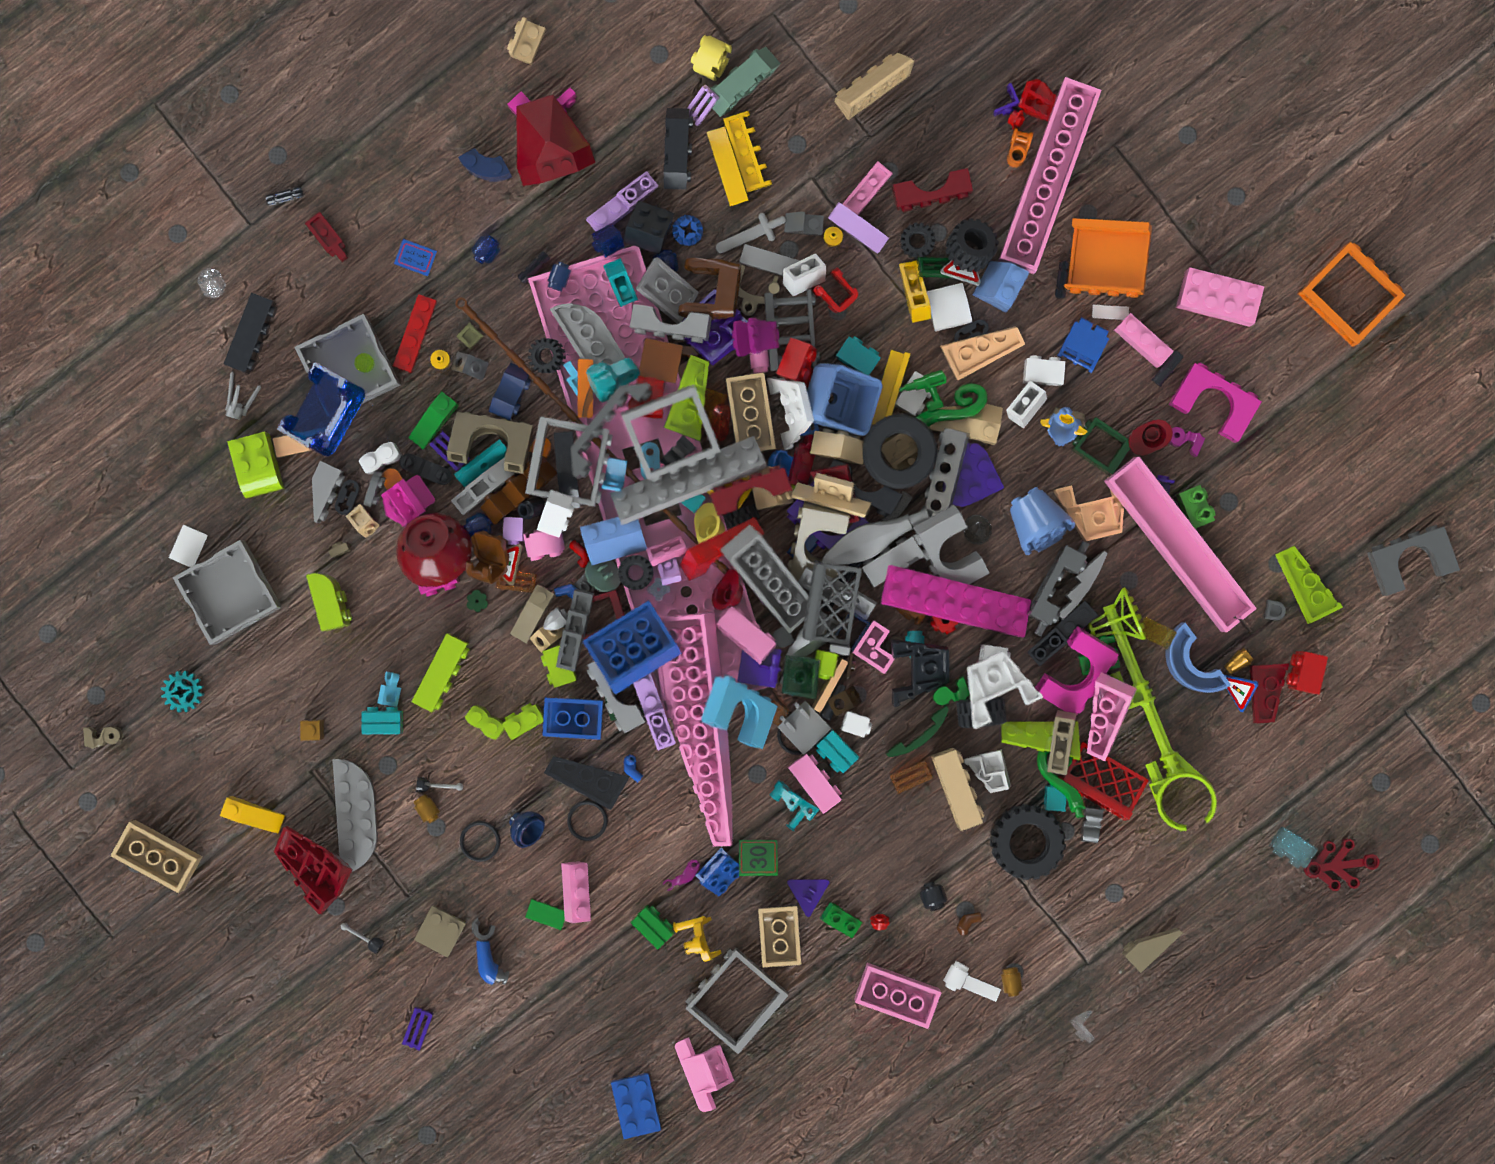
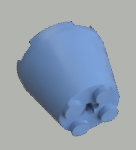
M1038 487L1031 489L1025 497H1017L1011 502L1013 506L1010 508V513L1021 548L1026 555H1030L1033 550L1041 552L1063 539L1062 536L1065 534V531L1073 530L1076 525L1073 519L1043 490H1039Z

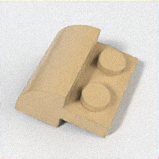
M893 434L882 445L881 452L889 466L893 469H907L917 459V445L906 434Z

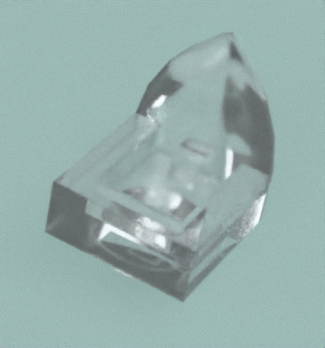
M1092 1011L1079 1014L1070 1021L1077 1029L1075 1034L1082 1042L1086 1039L1089 1044L1095 1038L1083 1023L1088 1019Z

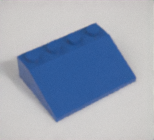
M649 600L583 640V643L615 694L682 654Z

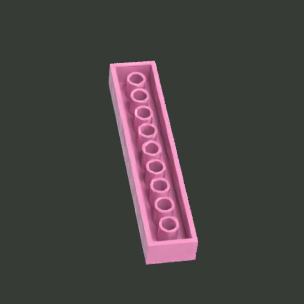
M1067 77L1064 78L998 262L1013 263L1031 274L1037 271L1099 99L1100 89Z

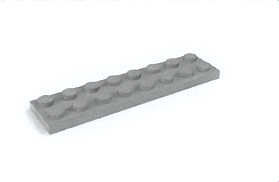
M752 436L720 449L717 456L712 459H701L697 465L688 467V465L683 466L681 471L670 474V472L663 474V478L657 481L644 479L622 488L621 491H614L610 495L620 522L624 525L765 469L767 465L755 437Z

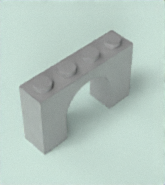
M954 505L913 527L916 532L913 536L918 545L922 544L924 558L926 561L930 560L932 565L929 568L934 576L937 575L941 578L971 584L989 574L982 557L977 551L953 563L940 560L939 551L944 541L967 528L961 513Z

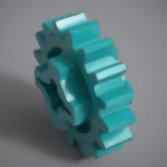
M177 671L176 677L170 674V681L164 680L163 682L166 684V687L161 688V690L165 691L161 698H167L164 704H171V710L177 707V712H182L183 708L185 712H189L190 707L196 709L195 703L202 702L199 696H204V693L200 692V689H203L204 686H199L198 684L201 679H194L196 674L192 673L188 676V671H184L183 674ZM186 680L190 681L193 686L187 684ZM174 682H175V687H174L173 690L171 691V687H172V685H173ZM182 689H190L184 694H176V692H180ZM195 692L194 697H193V699L191 700L190 697H191L192 694ZM173 697L178 699L179 703L175 702Z

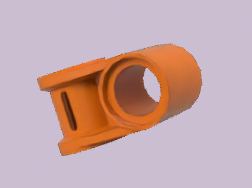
M1014 128L1007 156V162L1011 167L1017 168L1023 164L1032 141V132L1028 134L1018 131V128ZM1012 154H1019L1021 160L1013 159Z

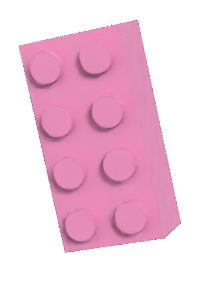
M1188 268L1184 274L1176 308L1250 327L1256 322L1264 286Z
M867 963L854 1000L855 1003L928 1029L941 991L937 987Z

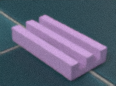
M706 84L702 86L687 108L690 109V116H693L697 126L702 123L720 98ZM705 91H706L707 94L705 95V97L703 98V100L700 102V104L698 105V107L695 109V111L692 112L693 108L696 106V104L698 103V101L700 100V98L703 96V94H704ZM711 96L713 99L710 101V103L705 108L700 117H698L697 114L700 112L702 107L705 105V103Z

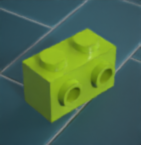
M529 703L521 708L523 712L518 715L512 713L504 718L506 722L502 723L511 740L543 722L544 714L538 704L532 706Z

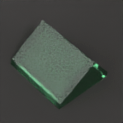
M785 655L782 694L816 699L820 660L815 657Z

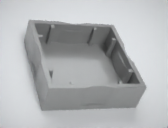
M365 314L339 325L329 333L318 335L295 347L306 372L313 380L321 404L330 418H334L400 386L399 380L371 322Z
M244 540L235 542L217 552L209 560L196 564L173 577L185 601L192 608L197 623L210 645L218 644L282 608Z

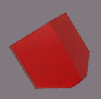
M1030 80L1026 83L1018 106L1025 114L1048 121L1057 96L1041 80Z

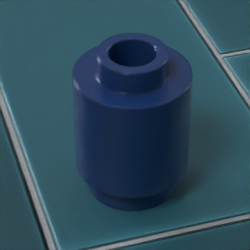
M562 262L553 264L547 280L549 282L547 287L562 292L563 288H566L572 271L568 269L569 265Z

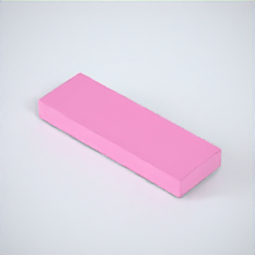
M877 162L844 201L843 205L859 215L893 173L880 162Z

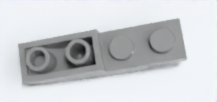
M505 457L472 481L461 493L451 500L463 516L483 501L486 496L504 485L508 478L517 474L504 471Z

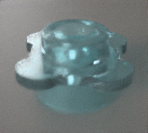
M656 578L652 586L647 587V592L652 594L656 601H661L663 596L670 592V587L663 585L661 578Z

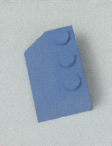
M619 517L580 527L591 565L635 554L647 549L639 519L622 525Z

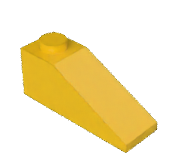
M917 260L899 264L912 323L931 319V306L923 277L918 275Z
M234 796L226 798L220 816L235 822L279 834L286 816Z

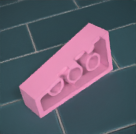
M1102 672L1095 682L1094 705L1091 715L1087 753L1105 761L1112 749L1137 688Z

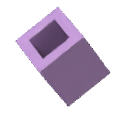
M504 517L503 537L508 541V545H517L519 541H524L525 518Z

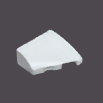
M1002 749L964 759L965 764L970 766L976 773L975 776L985 784L986 789L990 793L1008 790L1011 787Z

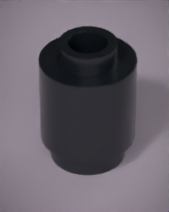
M540 497L525 500L519 504L518 513L520 517L525 519L539 517L542 515L546 503Z

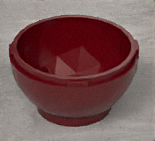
M441 513L420 515L410 521L399 535L396 548L397 562L402 573L418 586L437 587L448 584L459 577L464 570L466 571L467 561L471 562V537L458 520Z

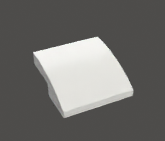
M963 283L927 291L931 306V320L935 332L972 323Z

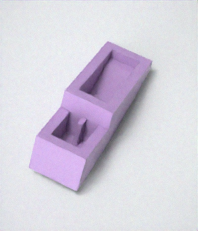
M838 202L828 219L877 254L889 239L840 202Z

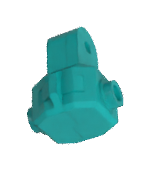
M625 358L612 365L604 362L593 364L586 370L588 382L598 400L605 402L612 397L620 386L636 380L640 375V371L633 359Z

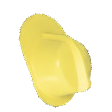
M705 503L697 510L694 526L699 543L725 532V525L720 520V517L717 516L713 503Z

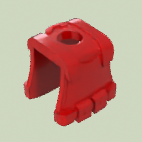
M836 267L830 272V275L849 294L840 305H837L820 285H816L811 291L816 297L820 296L828 304L832 312L840 313L857 299L858 291L849 285L843 278V272Z
M638 376L636 384L647 383L653 387L651 390L652 395L647 401L643 400L642 403L631 396L627 405L628 410L662 397L665 381L657 380V378ZM663 408L641 417L663 419Z

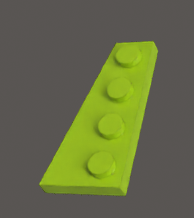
M690 355L677 390L694 384L704 407L709 362ZM692 396L672 404L663 428L700 441L702 420Z
M1295 546L1275 554L1307 624L1343 608L1334 599L1331 591L1328 588L1326 589L1320 581V577L1311 570L1308 562Z
M1005 722L1001 724L1002 743L1024 748L1030 747L1041 752H1050L1055 722ZM1078 722L1075 723L1070 757L1076 760L1081 758Z

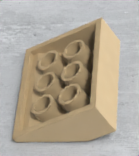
M896 53L894 56L892 54L888 55L883 59V64L870 68L865 77L862 78L860 76L856 78L848 89H841L836 94L835 103L845 117L850 120L909 77L914 63L913 59L900 53Z

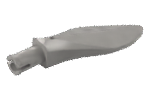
M924 509L909 516L907 514L889 521L861 525L845 534L825 554L822 562L840 565L858 563L870 559L881 553L895 539L912 530L914 526L929 519L928 510Z

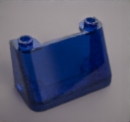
M314 361L308 372L309 380L314 383L297 415H287L282 418L277 430L324 456H331L336 451L365 398V390Z

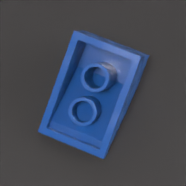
M545 698L543 736L601 740L604 700Z

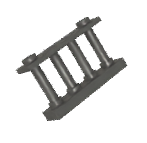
M806 290V296L776 298L773 297L772 293H765L766 321H776L777 328L779 325L804 323L809 325V335L779 337V347L780 345L788 344L790 338L806 343L810 342L815 347L812 305H815V294H811V290ZM807 304V316L782 318L774 316V308H777V306ZM777 348L769 349L770 371L778 370L783 356L781 354L777 355ZM819 351L816 352L817 356L815 361L812 362V367L820 363Z

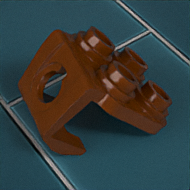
M486 531L475 532L471 537L475 557L479 562L474 567L472 562L467 561L466 572L471 578L493 584L508 571L507 565L509 564L510 556L506 549L507 542L502 536H491Z

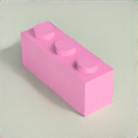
M1131 313L1114 330L1156 368L1160 367L1174 352Z
M731 607L717 622L716 628L761 665L776 647L774 637L769 633L764 634L760 630L761 627L752 620L750 622L745 618L746 615L742 610Z
M805 753L789 765L788 768L824 814L842 800L840 798L842 793L836 785L833 787L830 785L828 780L831 778L824 769L822 771L816 766L818 761L812 754L808 756Z
M580 861L561 863L565 921L570 923L591 921L587 863Z

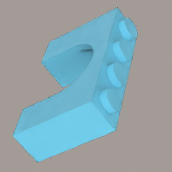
M716 677L701 721L711 727L727 730L735 706L742 701L745 709V718L737 740L749 747L763 749L778 706L771 702L772 699L759 696L760 693L758 691L748 690L747 685L739 682L736 683V679L733 677Z

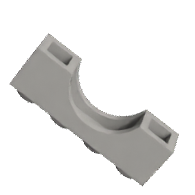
M633 304L630 328L635 330L634 333L646 335V332H651L656 337L664 338L665 335H672V338L676 340H684V337L691 338L692 342L703 343V340L708 341L712 317L706 314L690 312L683 322L676 325H667L658 319L656 310L653 307Z
M595 661L588 664L589 669L587 673L591 680L595 679L599 686L596 689L601 697L605 696L608 702L605 706L609 713H614L617 718L614 722L618 730H623L626 733L645 723L646 721L637 704L627 705L617 700Z

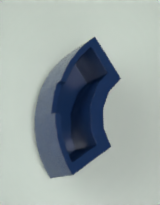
M474 148L458 157L466 170L477 178L491 182L512 178L501 156L495 158L485 157Z
M513 363L509 364L493 396L489 412L509 421L513 414H518L521 408L519 402L524 391H528L532 380L529 379L530 376L522 368Z

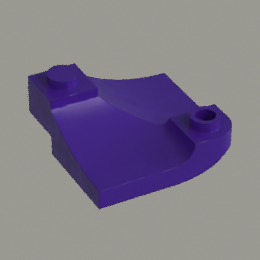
M716 289L708 294L700 303L715 304ZM737 309L735 317L718 320L712 319L708 341L703 340V343L692 342L691 338L684 337L683 341L687 345H691L711 365H715L720 359L736 349L733 346L734 338H732L733 323L735 321L748 323V321Z

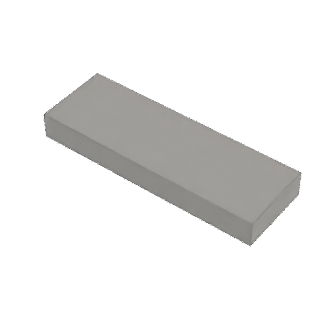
M744 244L739 263L783 276L784 268L800 260Z

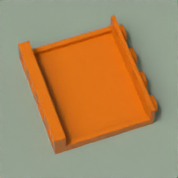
M1073 218L1072 227L1074 228L1068 283L1064 287L1073 294H1081V291H1088L1090 295H1100V292L1107 293L1108 296L1116 297L1119 294H1127L1126 296L1131 298H1138V295H1144L1152 225L1149 222Z

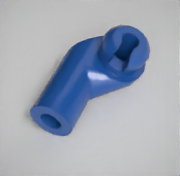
M568 584L554 588L556 597L567 595L573 599L574 590L578 588Z
M634 755L626 756L624 759V772L638 783L644 775L636 770V757Z

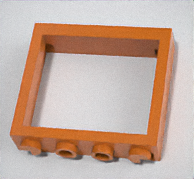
M1349 242L1311 279L1298 295L1353 347L1366 337L1402 300L1405 294L1402 292V287L1397 283H1393L1385 271L1379 270L1375 266V261L1368 256L1366 257L1357 244ZM1347 253L1394 297L1359 334L1312 290Z

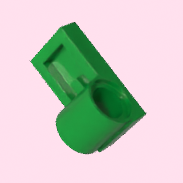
M829 902L820 916L823 922L850 938L854 937L863 923L832 902Z

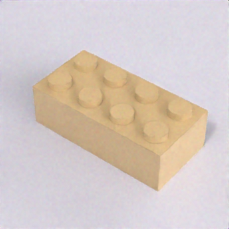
M764 373L726 378L736 443L754 436L761 453L775 451L776 446Z
M950 748L931 755L957 827L963 831L982 824L981 818L984 817L981 807L975 803V800L978 798L972 786L969 787L968 782L971 779L968 771L962 768L961 763H964L961 753L954 748Z
M137 820L128 823L111 854V857L177 893L185 890L203 857Z

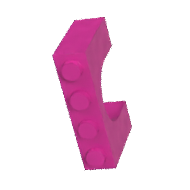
M1194 363L1189 368L1169 405L1187 414L1203 390L1208 388L1220 390L1229 400L1230 412L1218 434L1234 443L1239 442L1262 401L1258 400L1256 394L1249 391L1246 393L1241 390L1242 387L1237 383L1225 381L1223 375L1217 372L1213 374L1208 371L1209 368L1206 365Z
M1077 626L1066 642L1072 649L1089 659V674L1078 684L1065 685L1044 673L1035 689L1042 694L1044 699L1065 712L1080 714L1084 710L1088 698L1093 697L1095 694V682L1100 673L1102 672L1107 675L1109 668L1116 664L1119 654L1114 648Z

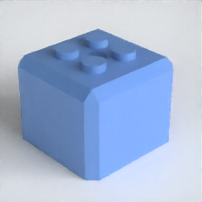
M816 365L807 390L814 418L813 423L836 431L848 432L849 434L866 435L870 430L883 385L881 381L842 365ZM830 393L834 396L832 403L828 402Z

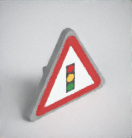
M953 260L940 271L943 275L977 286L981 283L978 272H975L974 269L972 272H967V269L961 270L960 266L953 265Z

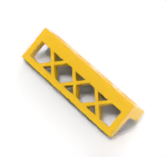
M893 350L890 351L881 381L883 385L871 425H875L881 419L892 415L910 353L905 352L903 354Z

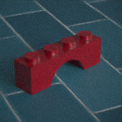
M966 168L949 172L945 185L936 191H923L912 180L893 184L892 191L896 209L906 212L913 210L914 206L920 205L921 208H925L939 201V204L950 202L951 198L958 197V200L966 199L973 192L969 170Z
M780 466L768 469L769 473L762 475L759 472L751 475L750 480H736L732 482L733 486L725 488L724 485L714 488V493H711L710 496L717 516L738 510L741 496L752 488H763L773 497L793 491L785 468L780 469Z

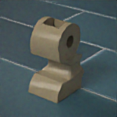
M115 726L103 728L99 738L96 736V730L93 727H83L84 746L91 749L107 745V743L117 744L122 741L124 736L123 731Z

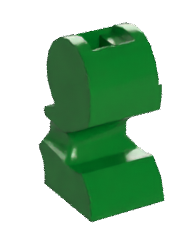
M961 676L957 680L956 685L958 689L956 692H952L946 686L937 688L933 693L935 703L946 705L950 699L954 702L965 700L970 695L964 677Z

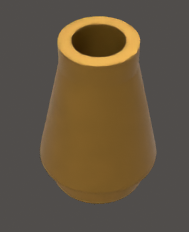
M1243 648L1238 650L1224 667L1232 675L1234 672L1251 665L1250 662L1254 659Z

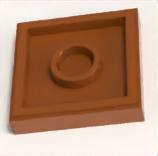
M645 338L639 376L657 378V380L676 384L683 345Z

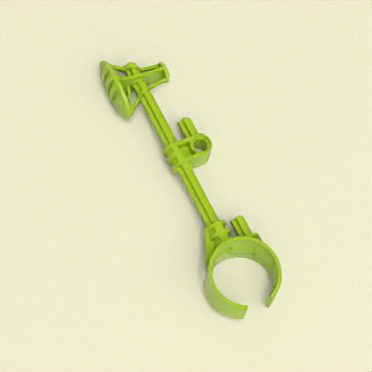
M1124 587L1114 604L1103 607L1105 613L1091 621L1087 625V629L1096 638L1102 635L1113 634L1132 679V686L1137 688L1129 709L1139 705L1143 707L1161 751L1159 759L1164 763L1162 767L1167 770L1166 777L1163 778L1156 761L1145 764L1152 781L1149 783V786L1156 801L1159 814L1172 828L1186 831V825L1173 821L1163 808L1162 797L1166 787L1175 779L1182 777H1191L1201 781L1208 788L1211 795V808L1204 818L1206 823L1212 819L1215 813L1216 793L1211 782L1205 776L1194 769L1178 752L1172 750L1154 705L1156 697L1151 694L1153 690L1152 688L1149 689L1148 684L1150 682L1143 678L1126 636L1129 635L1141 640L1146 639V633L1143 631L1145 628L1144 623L1139 622L1142 616L1136 613L1139 610L1138 606L1132 604L1135 600L1132 596L1128 595L1129 591ZM1124 596H1125V598H1126L1127 604H1128L1129 609H1130V611H1131L1130 614H1127V615H1125V616H1124ZM1120 598L1121 617L1118 616V613L1115 608ZM1105 616L1107 617V623L1093 628V623ZM1133 616L1139 633L1125 619ZM1121 620H1123L1135 634L1124 631ZM1108 625L1111 627L1112 630L1099 634L1095 633V630L1106 627ZM1120 671L1109 675L1124 682Z

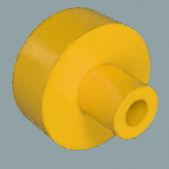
M829 227L826 229L824 242L828 246L836 247L842 242L843 233L839 228Z
M436 350L430 358L431 364L439 370L446 369L451 361L449 354L444 350Z

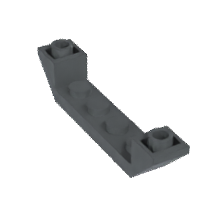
M647 383L620 386L571 447L573 475L576 478H585L590 473L592 463L582 456L581 453H585L592 444L590 442L594 437L597 438L603 432L604 424L607 421L610 422L615 417L616 409L619 406L622 407L627 402L628 394L642 403L643 400L647 401L652 395L651 390L653 387Z

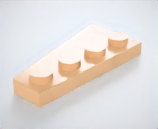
M1015 326L941 345L940 347L955 378L960 380L1025 345V342Z

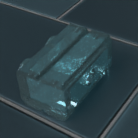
M1284 827L1279 829L1269 845L1274 848L1272 851L1274 854L1281 858L1286 856L1290 859L1288 863L1296 868L1300 866L1306 868L1318 851L1317 848Z

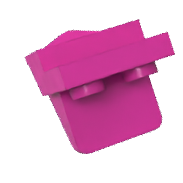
M415 475L406 482L404 479L381 495L385 515L401 524L402 527L424 513L425 508L435 502L434 496L418 475Z

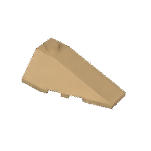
M986 404L978 414L972 417L937 422L929 426V429L940 433L945 428L970 433L969 440L995 445L1001 426L1003 408ZM949 406V407H942V408H939V409L955 410V409H963V408H967V407Z

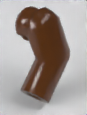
M980 912L966 914L961 917L957 924V930L960 935H967L972 923L982 922Z

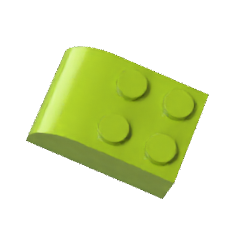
M261 432L227 441L238 484L245 498L248 499L284 489L270 433Z
M312 573L306 575L321 631H330L351 625L352 615L345 605L347 597L345 591H341L338 581L326 574Z

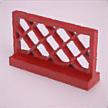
M1084 742L1080 743V753L1082 752L1083 748H1088V744ZM1092 755V759L1082 761V758H1080L1079 763H1076L1077 760L1073 759L1072 764L1067 770V775H1062L1061 779L1076 788L1084 798L1124 821L1130 820L1133 814L1132 811L1149 780L1108 756L1106 761L1109 769L1099 771L1096 762L1099 758H1095ZM1093 761L1096 772L1086 775L1083 764ZM1080 765L1083 776L1075 777L1070 774L1073 766ZM1119 768L1123 770L1125 779L1116 781L1113 770ZM1109 771L1112 782L1103 784L1100 773ZM1097 774L1100 785L1093 787L1089 785L1087 777ZM1137 778L1142 781L1139 789L1132 791L1129 779ZM1126 780L1129 792L1120 794L1117 783ZM1113 784L1116 795L1110 797L1106 795L1104 786ZM1130 794L1132 802L1129 807L1122 803L1120 796Z

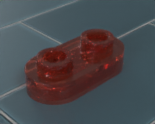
M719 403L712 411L711 429L715 439L723 441L727 437L730 426L731 409L723 403Z

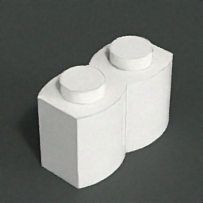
M387 442L378 447L376 452H369L363 455L359 463L365 473L373 474L376 470L381 471L386 465L399 461L402 454L395 443Z

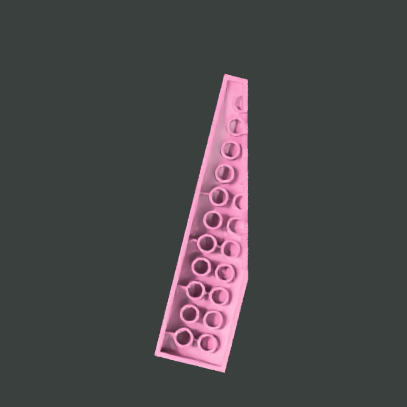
M714 612L660 617L682 653L658 668L661 697L663 702H666L668 717L671 718L675 729L673 731L675 737H678L679 748L689 777H692L694 792L700 800L701 804L699 806L701 812H704L705 823L713 846H731L732 793L728 731L711 727L701 721L715 678H722Z

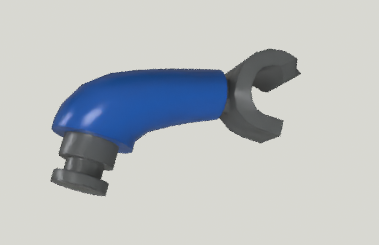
M476 918L472 922L471 930L474 936L478 938L476 947L479 974L490 985L500 981L503 985H506L509 971L503 972V969L498 968L499 965L495 964L491 953L490 941H488V938L493 935L496 926L490 924L487 933L480 934L478 931L480 921Z

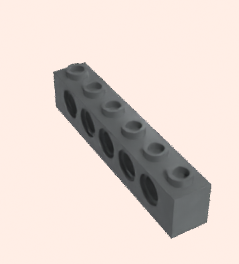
M945 428L940 433L939 442H941L940 450H937L935 469L933 468L930 473L929 479L932 482L931 486L926 489V506H923L921 511L927 509L930 518L951 507L953 504L970 433ZM950 443L956 448L952 455L947 452V446ZM945 462L951 466L949 473H945L942 470V465ZM940 481L946 484L944 492L939 491L937 488ZM935 500H939L942 504L941 509L938 511L933 508Z

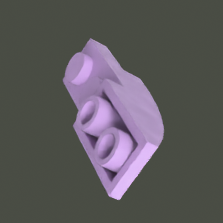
M646 171L619 191L613 199L587 217L586 221L599 235L625 217L635 208L638 201H644L659 185Z
M651 673L636 681L634 686L657 750L674 745L676 742Z

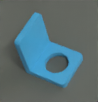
M608 458L605 481L602 484L603 489L622 490L625 482L626 460Z

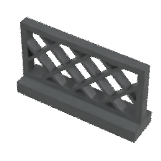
M814 561L802 632L804 640H818L849 645L861 568ZM827 568L835 569L839 574L830 582L825 576ZM849 571L856 572L855 580L848 584L843 575ZM841 578L847 586L837 592L831 584ZM830 586L835 594L828 600H825L822 596L823 590ZM849 588L852 592V599L845 603L839 595ZM838 596L843 605L834 611L828 603ZM827 605L832 613L822 619L819 611ZM846 607L849 611V617L842 622L836 614ZM835 615L840 624L830 630L825 622ZM824 624L829 632L824 636H817L816 629ZM843 626L846 630L845 639L836 638L833 632Z

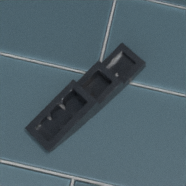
M574 432L554 433L559 493L580 498L579 479L573 475L571 456ZM571 502L574 508H581L580 504Z

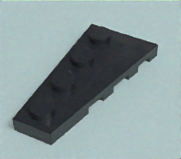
M555 756L552 757L544 772L549 777L609 810H612L630 777Z

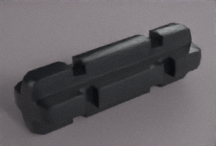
M298 186L294 187L293 190L287 189L276 192L275 195L273 193L268 194L265 197L267 204L271 206L275 205L276 202L282 203L293 200L294 197L301 198L304 196L302 188Z
M544 251L541 252L538 258H535L525 268L524 272L522 271L518 274L520 281L526 283L530 276H533L543 267V263L546 264L550 260V257Z
M1068 261L1059 262L1060 271H1058L1056 298L1063 299L1066 296L1064 285L1068 281L1069 273L1067 270H1069L1070 266Z

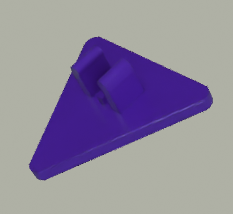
M789 879L787 881L807 917H810L829 885V880Z

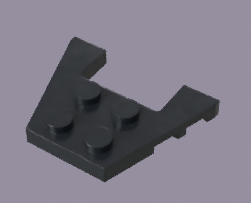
M891 640V655L893 659L911 656V685L892 689V704L894 707L900 706V703L905 700L915 699V696L925 691L928 693L949 683V649L947 646Z

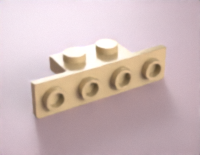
M819 473L815 476L814 487L797 483L792 492V498L861 517L866 516L871 506V502L853 498L854 483Z

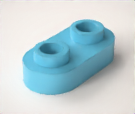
M653 442L643 444L641 449L649 468L654 470L660 468V450L658 446ZM648 449H653L654 453L652 456L647 455ZM640 463L641 475L644 479H647Z

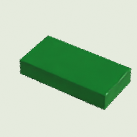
M531 899L525 918L562 930L565 922L564 910Z

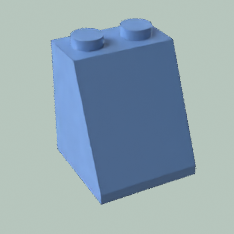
M990 261L980 280L981 283L976 287L973 296L1006 313L1013 305L1029 272L1013 263Z

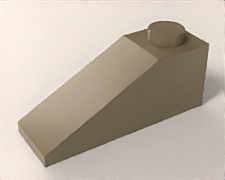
M537 584L510 634L527 644L554 599L555 593Z
M1057 711L1047 772L1067 775L1077 713Z
M1178 928L1137 939L1134 942L1130 941L1123 948L1122 954L1141 973L1183 933Z

